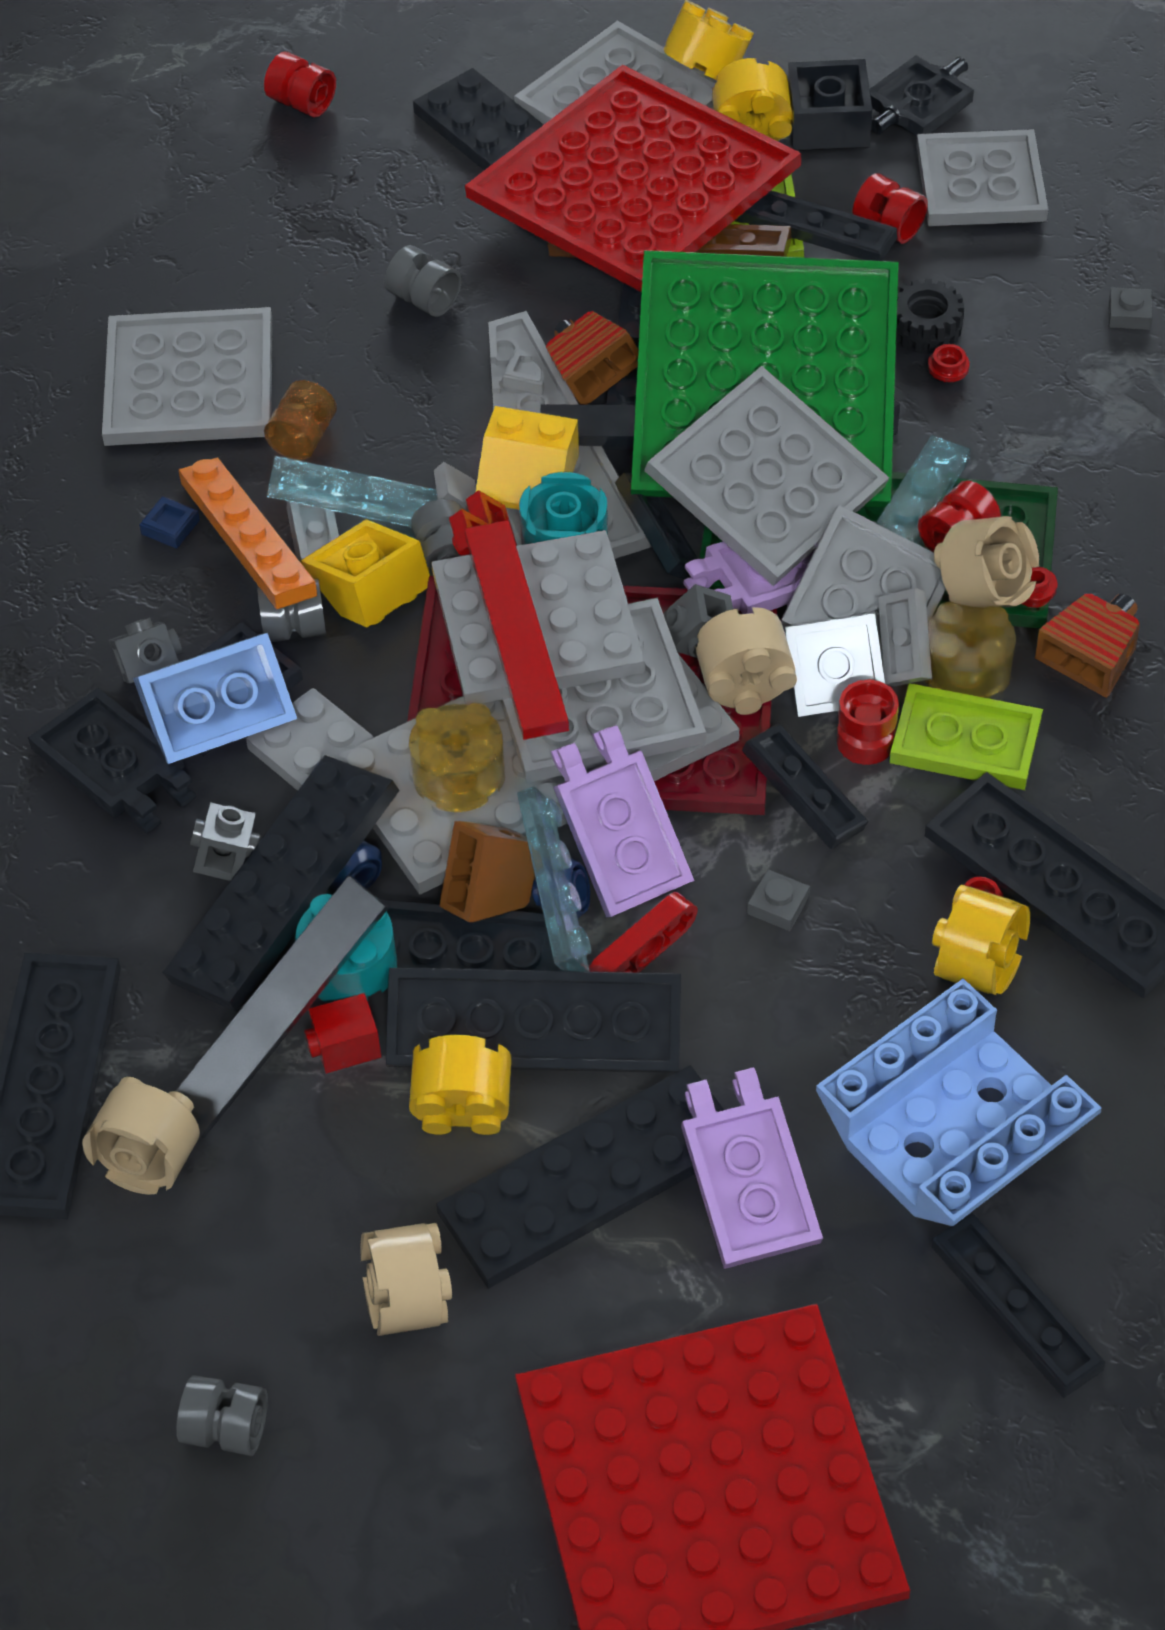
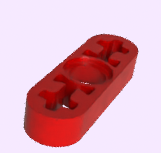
M679 892L669 894L592 961L586 972L640 973L687 932L697 916V906Z

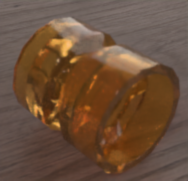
M299 380L291 383L282 397L278 408L275 409L265 426L264 435L268 444L277 453L286 458L305 460L311 457L323 433L327 430L336 414L337 405L334 398L325 388L314 382Z

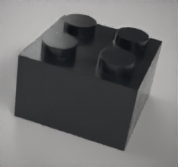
M866 60L788 62V82L793 113L792 149L814 150L870 147L872 104Z

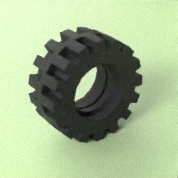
M918 279L913 280L910 287L907 284L902 285L897 297L896 342L903 341L902 347L909 349L911 346L915 347V352L922 353L923 349H928L929 354L933 353L937 347L943 344H955L958 341V336H961L964 321L963 297L961 294H956V288L952 285L946 288V282L940 280L937 284L932 283V279H925V283H920ZM927 313L935 315L937 317L927 319L918 317L916 315Z

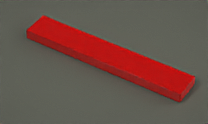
M509 520L465 528L467 546L523 740L569 731V720Z

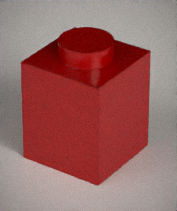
M365 993L308 1009L312 1028L304 1030L307 1047L311 1058L320 1056L326 1074L382 1058L378 1031Z

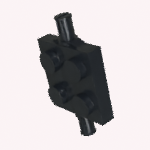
M917 55L908 60L870 88L872 109L880 113L878 117L872 119L871 130L874 133L877 131V135H880L891 125L898 124L916 136L917 134L932 133L973 102L974 89L957 78L968 70L967 61L964 58L961 60L962 57L959 56L946 67L930 64Z

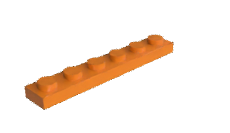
M218 457L199 460L192 466L179 469L181 485L276 610L317 596L315 580Z

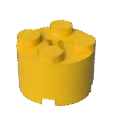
M685 0L663 50L665 54L691 69L695 67L704 71V75L717 80V75L724 67L732 62L743 59L754 32L736 23L732 26L727 22L729 17L714 9L708 8L706 11L701 6Z
M756 58L737 60L724 67L717 75V82L712 88L714 110L776 141L789 136L792 131L793 113L789 82L784 70L776 63L768 61L769 65L757 63Z
M960 885L954 895L949 918H941L934 930L932 944L940 947L934 967V975L954 983L965 979L975 990L987 994L996 995V993H1004L1011 984L1022 959V955L1016 954L1019 938L1026 941L1030 928L1029 907L1008 898Z
M469 1035L437 1036L429 1039V1048L421 1050L420 1044L417 1045L413 1050L409 1110L413 1116L422 1121V1130L430 1134L443 1135L451 1132L452 1126L471 1127L473 1132L482 1135L498 1133L501 1128V1122L507 1118L509 1112L510 1052L500 1044H498V1052L485 1048L486 1039Z

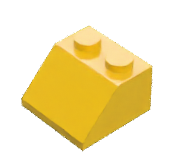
M495 406L483 438L476 492L480 490L505 505L506 508L520 510V498L528 486L531 489L541 483V477L558 472L573 473L579 457L578 419Z
M367 519L301 560V564L311 577L319 579L320 591L338 614L364 627L381 622L387 614L402 604L413 601L419 593L427 589L430 576L419 540Z

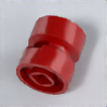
M288 51L281 52L274 57L264 79V91L267 97L286 106L292 105L294 109L311 117H319L327 110L336 90L334 72L313 62L309 65L307 60Z
M874 173L868 177L858 191L852 213L862 218L896 227V241L903 244L910 241L921 227L927 213L928 200L924 195L908 187L900 188L896 181L880 173Z
M969 480L962 481L942 499V502H938L919 519L918 530L920 537L926 547L934 553L937 544L943 543L948 531L955 524L966 520L1001 517L999 505L991 493L980 484Z
M871 679L859 680L849 684L841 693L838 710L837 745L842 755L853 763L862 765L877 764L890 756L896 734L899 710L897 694L890 686Z

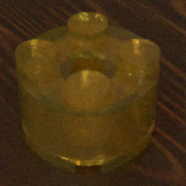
M953 602L941 604L937 608L936 614L928 623L932 679L924 680L928 687L931 684L937 689L989 699L1000 690L1002 693L1010 683L1016 644L1015 631L1008 620L1009 616L1006 610L1001 607L989 606L981 608Z
M480 703L470 705L451 704L436 709L427 708L419 712L409 736L412 777L417 793L423 799L425 796L434 801L437 808L449 812L470 811L480 808L489 802L488 797L497 788L499 792L505 781L503 735L498 722L491 716L489 708Z

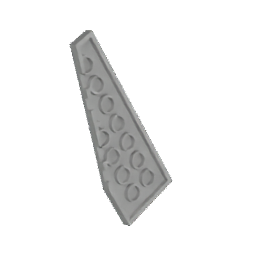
M527 311L488 322L493 410L495 406L540 413L541 404L579 405L558 371ZM515 348L530 353L533 356V360L543 370V395L503 387L502 376ZM579 446V457L573 473L581 474L591 479V485L599 491L601 488L607 497L608 538L614 559L652 547L615 485L619 476L602 446ZM506 508L517 546L522 545L520 510Z

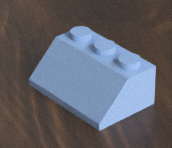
M268 633L260 634L133 678L148 722L167 764L297 719Z

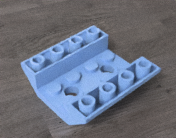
M961 979L816 1085V1092L847 1150L914 1217L949 1226L957 1224L1101 1113L1102 1108L1067 1075L1051 1085L994 1032L997 1009L965 979ZM984 1088H994L999 1090L1004 1098L999 1102H987L980 1098L978 1092ZM920 1142L927 1145L932 1152L923 1158L913 1157L906 1152L905 1147L910 1143Z

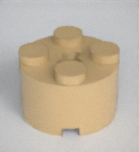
M1009 516L961 521L948 531L943 543L937 544L934 550V561L941 570L942 580L949 594L952 606L958 609L1017 606L1024 603L1031 596L1037 582H1030L1032 568L1039 567V553L1033 534L1023 522H1015Z
M752 607L753 613L739 615L737 609L725 611L703 625L697 635L699 642L697 647L695 646V650L709 696L720 705L735 708L739 714L747 715L758 711L763 703L791 689L797 682L794 660L782 623L776 614L764 608Z
M124 1077L118 1086L110 1092L84 1136L82 1142L84 1154L93 1166L98 1159L109 1169L105 1177L124 1189L146 1195L157 1194L159 1188L166 1186L167 1191L173 1186L199 1139V1126L191 1113L194 1105L182 1093L175 1091L166 1093L158 1088L146 1085L134 1077Z
M421 1223L362 1233L360 1241L361 1261L371 1260V1263H368L366 1266L367 1277H363L364 1290L373 1328L377 1329V1335L382 1336L436 1327L442 1323H447L448 1309L446 1300L452 1299V1288L447 1268L438 1269L436 1254L441 1253V1238L437 1223Z

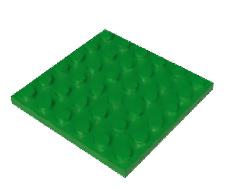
M644 250L631 495L642 494L652 497H673L644 471L647 462L758 368L763 366L889 477L886 486L863 507L890 508L899 262Z

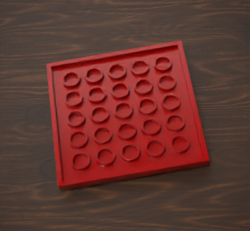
M622 64L467 183L465 191L466 198L642 292L644 250L695 253L801 166V153Z
M817 1304L515 1374L516 1386L579 1630H786L909 1599L910 1588Z

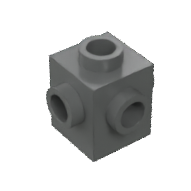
M695 584L663 613L677 652L697 658L695 646L697 647L699 642L697 635L700 629L713 617L725 611L733 610L731 595Z
M150 617L126 625V634L108 640L122 679L129 684L133 683V678L178 663L177 654L182 653V647L174 628L167 630L165 623L162 622L152 624ZM148 644H151L152 654L146 658L144 649Z
M210 802L206 820L196 819L190 846L199 848L193 872L231 881L244 864V860L250 856L258 845L260 834L252 832L256 813Z

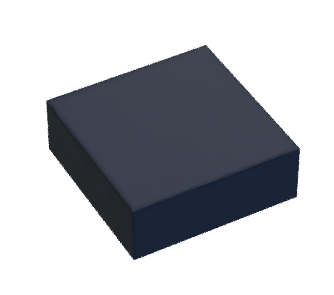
M162 496L139 524L141 534L177 549L200 521L199 512L196 509Z

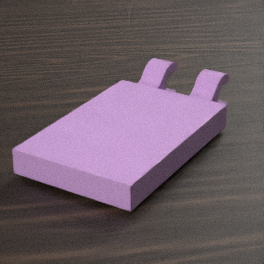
M720 542L706 547L704 559H695L685 564V569L691 578L685 579L683 584L687 590L695 584L710 588L714 582L720 580L725 589H715V591L731 595L733 609L741 610L743 614L753 613L752 607L764 608L770 611L789 604L814 551L773 586L726 543Z
M617 725L592 734L596 747L607 764L589 772L585 770L580 752L575 743L551 751L553 761L565 779V782L553 788L606 917L617 915L694 881L642 751H636L628 755Z
M754 1067L735 1072L736 1079L732 1080L736 1097L741 1104L739 1107L716 1112L707 1080L687 1084L688 1092H685L687 1105L693 1119L682 1121L681 1128L724 1269L820 1244L823 1240L779 1096L764 1100Z

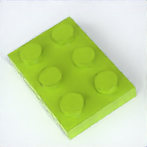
M909 683L890 753V764L971 780H978L984 773L988 772L1007 787L1025 790L1043 709Z

